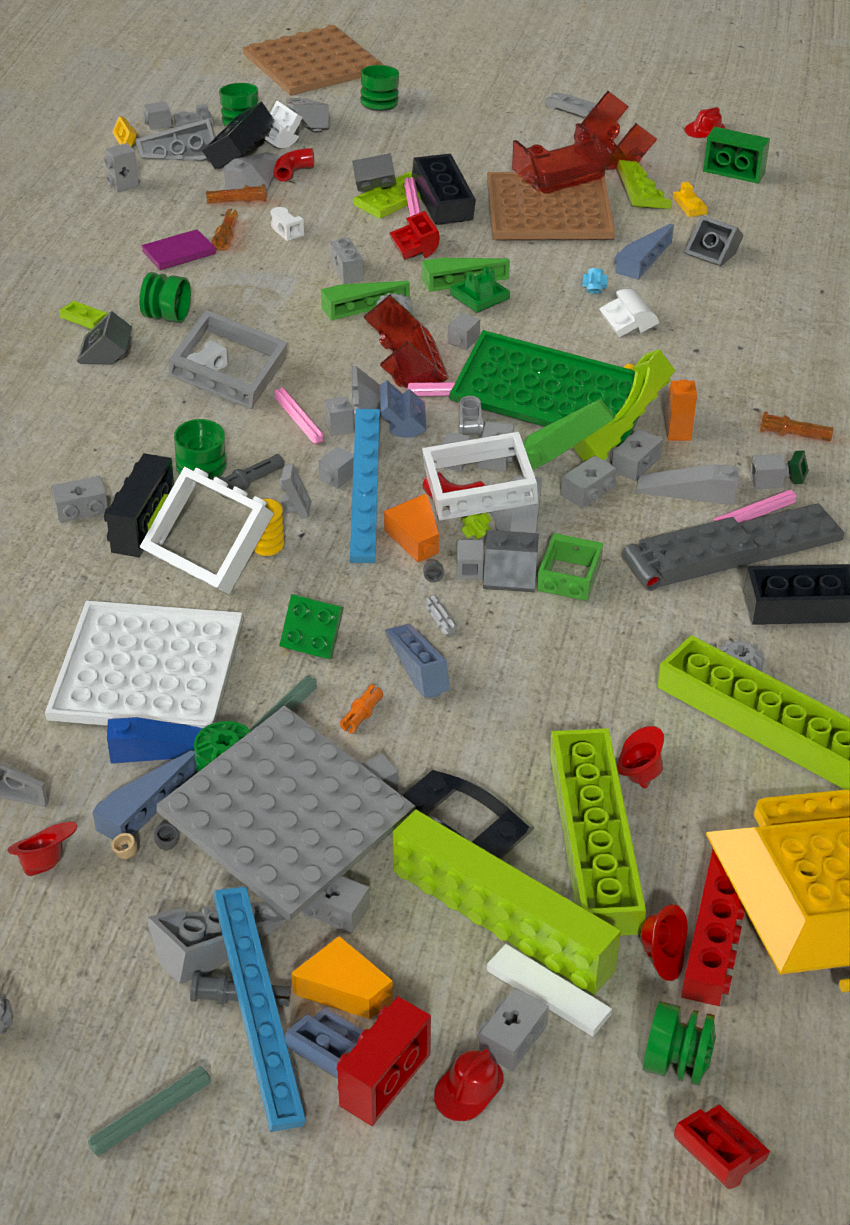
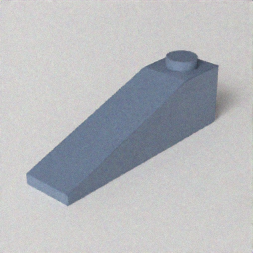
M670 223L626 245L615 256L616 273L639 280L672 243L674 224Z
M410 623L385 629L386 636L412 683L423 697H437L443 692L450 691L447 661Z
M191 750L113 791L107 798L100 801L93 810L96 831L112 840L122 833H129L134 836L157 813V804L197 774L194 751Z

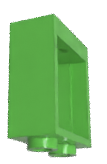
M554 533L538 571L537 591L588 601L602 563L603 543ZM558 560L590 568L586 578L553 572L552 569L555 561Z

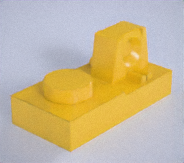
M119 116L112 133L120 145L127 143L131 147L136 142L137 132L134 127L130 126L125 117Z
M682 182L680 191L673 192L672 198L688 217L707 214L708 207L694 193L693 186L689 182Z

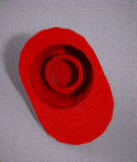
M714 107L700 110L696 120L686 125L685 133L693 138H705L714 127L725 129L720 109Z
M647 726L632 733L626 739L617 763L618 773L627 776L630 781L639 784L643 789L648 788L651 780L658 777L663 771L661 752L664 744V734L660 728Z
M70 821L52 825L28 839L12 844L7 851L9 854L18 856L23 871L27 876L46 872L54 868L62 856V841L70 837L77 830L78 825Z
M673 904L665 906L659 913L648 916L641 927L640 934L644 951L652 958L654 968L665 981H674L682 971L688 931L687 918L684 911L678 905Z
M487 1048L483 1051H465L457 1057L454 1064L441 1078L435 1088L434 1102L437 1110L444 1117L453 1121H468L476 1118L500 1091L504 1083V1074L500 1066L491 1057V1052Z

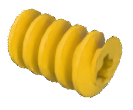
M268 498L262 500L267 502L265 507L274 514L253 550L260 556L275 555L284 547L282 506L276 500Z

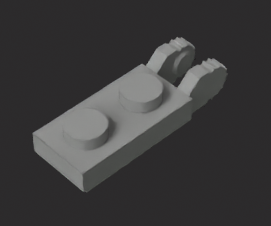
M557 92L545 101L546 106L551 109L559 108L564 110V112L578 114L583 118L590 117L598 109L596 103Z

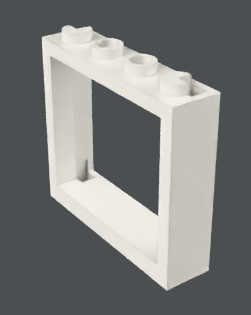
M519 432L422 448L424 468L439 521L538 504L537 482ZM517 455L525 478L523 480L442 493L436 469ZM529 492L530 496H524V493ZM444 506H449L450 510L442 511Z
M184 467L140 548L229 595L274 513L265 507L267 502L256 496L253 499L247 498L248 493L235 486L233 490L227 488L228 484L217 477L210 480L207 478L209 474L198 468L192 471ZM196 483L252 510L217 575L161 547Z

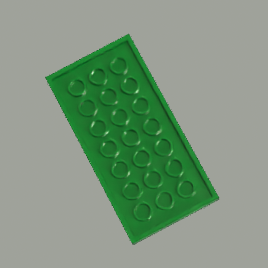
M482 330L450 392V400L460 403L463 397L475 396L481 401V409L546 427L599 399L604 402L615 416L623 407L630 394L635 371ZM637 417L634 420V426L620 437L621 442L618 445H616L617 447H619L629 435H632L639 417Z

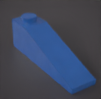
M139 717L108 719L107 743L110 762L112 764L176 759L191 750L194 751L195 737L203 728Z

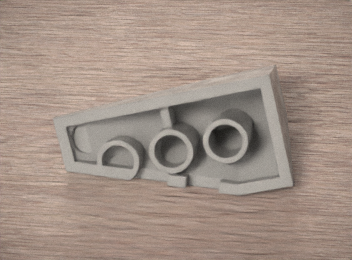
M286 98L287 107L302 116L301 123L311 128V131H322V128H329V104L306 98Z
M208 118L138 138L136 142L140 157L143 159L202 161L207 159L202 150L216 136L213 125Z
M265 152L232 160L224 166L225 188L259 198L269 190L270 182L275 178L273 174L274 165L280 156Z
M352 366L354 431L356 409L381 410L380 384L357 366Z
M712 464L639 475L636 493L734 505L739 467Z
M517 475L509 482L523 480L525 478L524 476ZM535 477L538 490V504L490 512L491 517L495 521L496 531L537 532L542 477ZM525 492L524 496H530V493Z
M0 760V798L46 807L48 800L45 784Z
M266 902L250 903L260 940L286 924L287 919ZM213 906L203 907L202 912L186 913L185 908H180L148 917L147 923L161 967L179 984L192 980L194 972L204 976L228 961L217 910Z

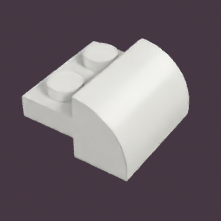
M276 101L270 112L275 121L270 125L271 129L262 136L275 147L287 148L293 145L299 138L294 133L303 117L283 103Z
M632 289L617 291L618 299L599 308L601 315L618 337L636 328L642 333L659 324L657 316L641 296Z

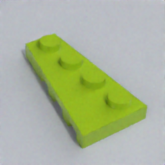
M618 161L617 168L633 206L638 208H671L672 201L664 198L665 193L661 189L657 190L655 188L656 183L647 178V172L638 162Z

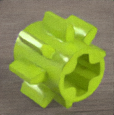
M487 512L464 516L461 519L464 525L460 530L467 538L473 535L478 540L487 533V530H491V527L488 525L491 522V517Z

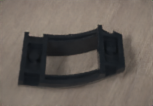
M436 770L429 772L402 795L415 805V810L425 814L460 836L462 835L456 830L429 815V813L455 791L462 792L477 800L500 818L474 839L472 843L499 859H502L534 829L527 820L494 793L470 781Z

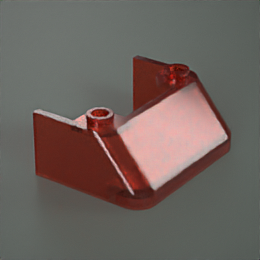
M610 91L603 95L574 133L575 141L592 162L603 171L618 169L619 160L639 163L657 140L655 136L635 123L619 144L616 145L613 140L620 132V125L617 121L629 106Z
M580 123L576 124L575 143L573 145L551 151L546 150L542 145L535 144L526 148L519 141H513L512 170L540 192L550 193L605 176L606 167L597 137Z
M391 294L363 316L379 332L381 345L388 350L390 348L393 351L391 355L380 363V366L392 376L394 382L399 387L404 386L408 388L409 383H443L449 378L432 334Z

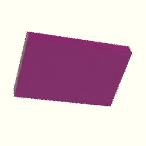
M198 229L141 245L142 252L159 270L216 254L215 246Z

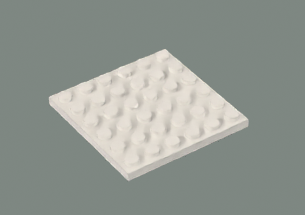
M86 601L45 711L46 720L107 725L108 719L139 717L200 728L216 723L243 623V614L240 612Z

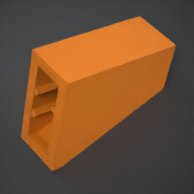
M683 379L671 381L664 407L668 441H691L697 401L695 381Z
M426 494L384 511V531L417 562L439 554V532L429 497Z

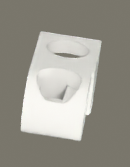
M276 207L270 211L272 216L271 227L286 241L304 236L303 218L300 216L293 217L284 207Z
M212 340L205 343V349L198 353L190 354L187 357L191 361L216 371L228 365L226 348Z

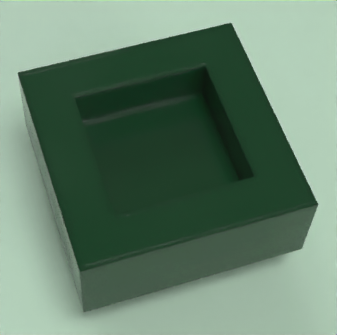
M805 450L795 451L792 459L788 461L789 475L792 476L793 484H803L809 472Z

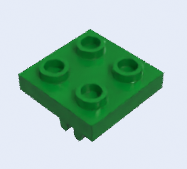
M488 266L483 268L482 274L473 277L472 273L466 275L465 281L450 286V294L476 313L510 299V291L495 281L494 270L489 271Z
M291 594L279 647L325 659H332L344 607Z

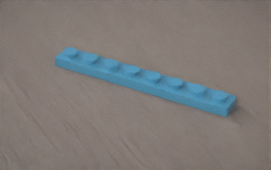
M356 409L350 563H375L380 409Z
M238 887L215 890L213 898L269 1130L274 1132L303 1127L306 1119L287 1045L285 1044V1037L247 888Z

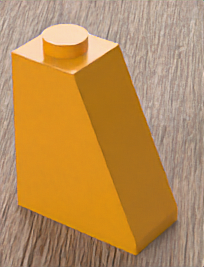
M340 936L291 972L292 990L296 996L367 1019H371L384 1006H390L393 1001V981Z

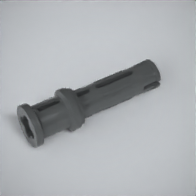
M275 454L244 470L236 469L231 475L219 477V479L228 484L227 488L233 490L234 486L245 490L249 483L278 469H282L284 460L280 454Z
M194 972L191 982L190 1001L196 1002L198 999L214 1000L221 1005L227 1003L228 1000L238 1001L234 981H230V977H227V975L214 978L204 977L200 973ZM271 985L276 1005L289 1007L291 986Z

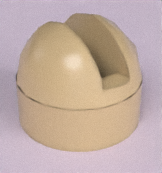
M129 833L119 834L111 843L113 852L122 860L134 857L138 851L137 842ZM128 844V848L124 850L123 845Z

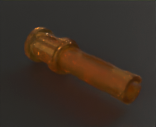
M262 184L261 186L253 187L245 185L241 189L206 191L207 204L243 200L247 203L256 200L267 202L266 185Z
M228 209L222 224L216 228L215 235L212 238V244L215 246V249L223 251L229 247L230 241L233 238V227L238 218L236 210L231 213L232 209Z
M764 411L760 432L767 430L777 432L781 436L787 433L831 442L834 427L795 421L787 417L788 415L780 417L770 415Z

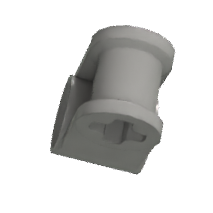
M475 396L463 397L460 400L459 434H478L479 437H482L483 416L481 413V401Z

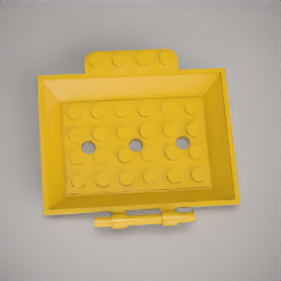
M850 790L761 798L757 801L754 810V817L760 827L706 832L707 838L779 975L850 966ZM850 979L839 981V988L842 993L850 992Z

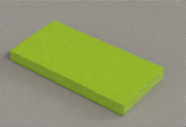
M409 171L396 177L397 184H392L389 187H376L354 197L353 205L379 219L408 206L404 183L405 178L412 177V172ZM417 189L418 198L420 200L422 199V197Z

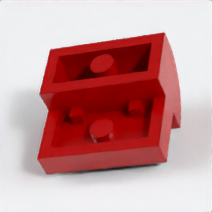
M425 211L406 218L407 226L389 232L391 240L403 259L412 258L419 253H422L424 258H427L435 252L440 242L439 231Z
M720 1104L706 1113L702 1109L697 1110L678 1122L674 1131V1138L727 1189L739 1186L744 1175L765 1162L770 1153L768 1148Z

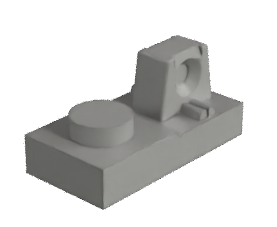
M207 104L196 105L195 113L182 111L174 114L176 127L208 118L213 125L212 114L208 110Z
M294 464L285 465L280 477V486L287 494L282 496L281 504L286 513L298 512L300 518L308 517L311 499Z

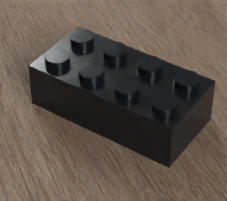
M261 101L237 115L202 152L215 170L221 166L224 168L232 160L246 156L245 152L251 150L255 146L254 143L263 138L262 135L271 129L270 125L275 120Z
M452 154L413 157L412 177L415 179L416 187L435 224L473 220L476 199Z
M143 453L139 461L134 464L129 477L125 478L121 490L116 492L114 501L110 507L106 508L104 513V521L107 522L108 527L107 541L110 542L111 553L138 558L142 555L144 550L140 548V545L148 533L147 524L163 495H169L174 486L172 458Z
M850 564L747 566L743 591L752 625L850 622Z

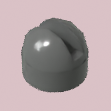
M432 559L424 564L423 573L425 579L429 582H438L444 577L443 565L438 560Z
M165 823L156 828L154 841L160 849L170 850L178 842L179 832L172 824Z

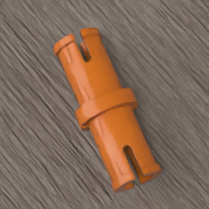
M375 685L368 686L360 699L353 701L350 711L340 721V726L345 732L352 726L348 733H354L362 721L372 715V709L383 698V692L378 686L373 693Z

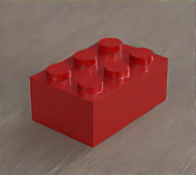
M399 996L396 997L390 1006L386 1005L382 1008L374 1025L370 1029L366 1028L359 1036L357 1045L350 1053H344L338 1061L336 1067L338 1071L337 1090L339 1093V1106L370 1126L376 1123L431 1055V1015Z

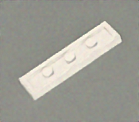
M507 944L487 963V971L513 988H517L549 1005L550 1011L592 1037L611 1016L612 1008Z

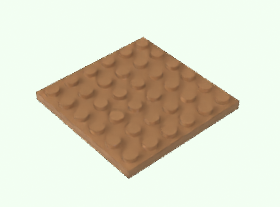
M328 25L326 28L321 29L315 28L305 33L298 32L292 36H281L275 40L268 39L258 44L251 43L249 46L243 47V54L290 96L361 78V70L371 65H384L335 25Z
M487 172L492 239L499 241L507 239H517L520 241L527 239H538L540 241L547 239H558L561 241L568 239H578L581 241L588 239H599L602 241L614 239L615 230L604 172Z

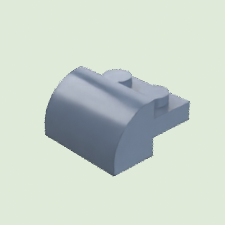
M388 380L380 385V412L383 418L390 422V432L399 437L410 438L426 431L425 402L411 389L402 394Z
M324 1007L313 1018L306 1014L286 1031L285 1044L291 1051L338 1079L336 1067L339 1059L344 1053L351 1052L357 1045L358 1038L364 1030Z

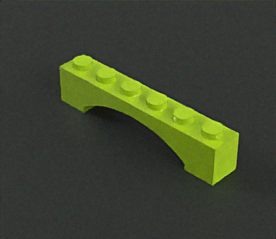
M660 349L645 353L633 367L635 377L632 389L625 404L615 415L614 420L573 446L584 462L594 455L605 460L609 456L608 452L611 448L621 442L620 437L634 426V420L646 411L645 407L658 397V391L670 382V377L676 370Z

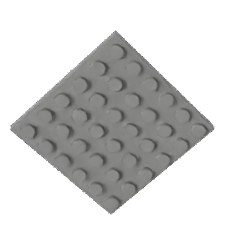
M286 706L275 712L157 804V812L289 922L390 835L415 810V805Z

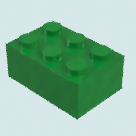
M714 127L707 136L703 172L759 184L766 171L770 138Z

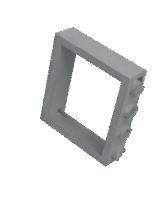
M205 310L169 360V376L252 409L285 360L288 342ZM206 330L270 355V358L252 384L186 358Z

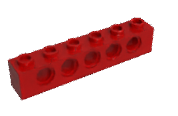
M712 849L681 998L720 1007L722 994L729 995L732 976L727 975L726 971L727 968L734 970L737 951L732 950L731 946L732 944H739L742 926L736 925V921H743L745 908L714 849Z

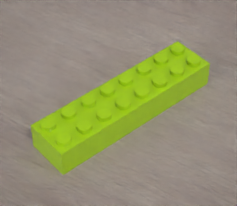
M690 635L660 663L657 688L840 788L850 790L849 717L693 635Z
M609 728L551 731L550 761L574 902L621 930L620 936L640 935L641 927L645 921L646 907Z
M414 810L393 830V872L401 879L410 881L424 893L444 902L448 908L457 910L468 917L474 924L483 926L494 933L500 940L509 942L520 949L526 956L535 958L546 965L552 972L561 974L572 981L578 988L585 989L593 995L600 990L616 971L621 930L418 810Z

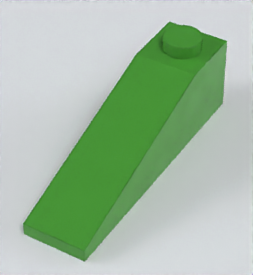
M436 258L423 260L422 280L429 292L450 289V286L465 281L466 275L472 273L473 277L482 274L483 268L486 266L489 267V271L494 270L495 281L509 279L510 260L507 258Z
M392 281L340 284L321 289V308L331 320L376 310L377 301L380 300V296H386L387 293L394 294L396 292L398 295L404 294L405 297L410 298V282Z
M599 399L528 435L523 445L531 468L534 470L552 461L614 420L615 416L604 402Z

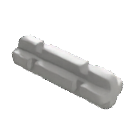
M435 595L426 597L425 607L444 635L456 634L457 624L451 619L452 617L443 604H441L438 597Z

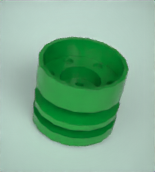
M371 65L361 70V85L363 86L360 90L361 104L367 108L379 110L397 106L399 71L394 67L386 65Z
M232 83L220 88V104L223 106L221 108L222 123L227 126L237 115L259 102L258 87L251 83Z
M149 272L143 279L139 295V306L142 316L158 320L164 318V320L170 322H183L187 317L191 303V285L186 277L174 275L167 277L165 274Z
M207 419L189 420L177 427L174 432L176 471L180 475L183 468L186 467L192 471L198 468L209 474L207 478L210 480L222 476L226 470L225 432L223 428L216 422Z
M220 721L203 728L197 734L194 741L195 761L197 763L196 773L250 733L251 730L245 725L234 721Z
M659 1001L648 1038L643 1071L665 1077L671 1062L678 1064L677 1077L679 1081L684 1080L687 1067L694 1068L691 1084L700 1086L701 1079L709 1069L716 1040L715 1015L707 1013L704 1026L701 1028L696 1026L699 1011L693 1010L686 1024L681 1022V1006Z

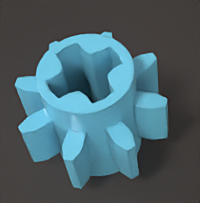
M591 268L588 270V274H583L582 287H587L586 291L588 293L599 294L602 293L603 288H607L608 275H604L602 269Z

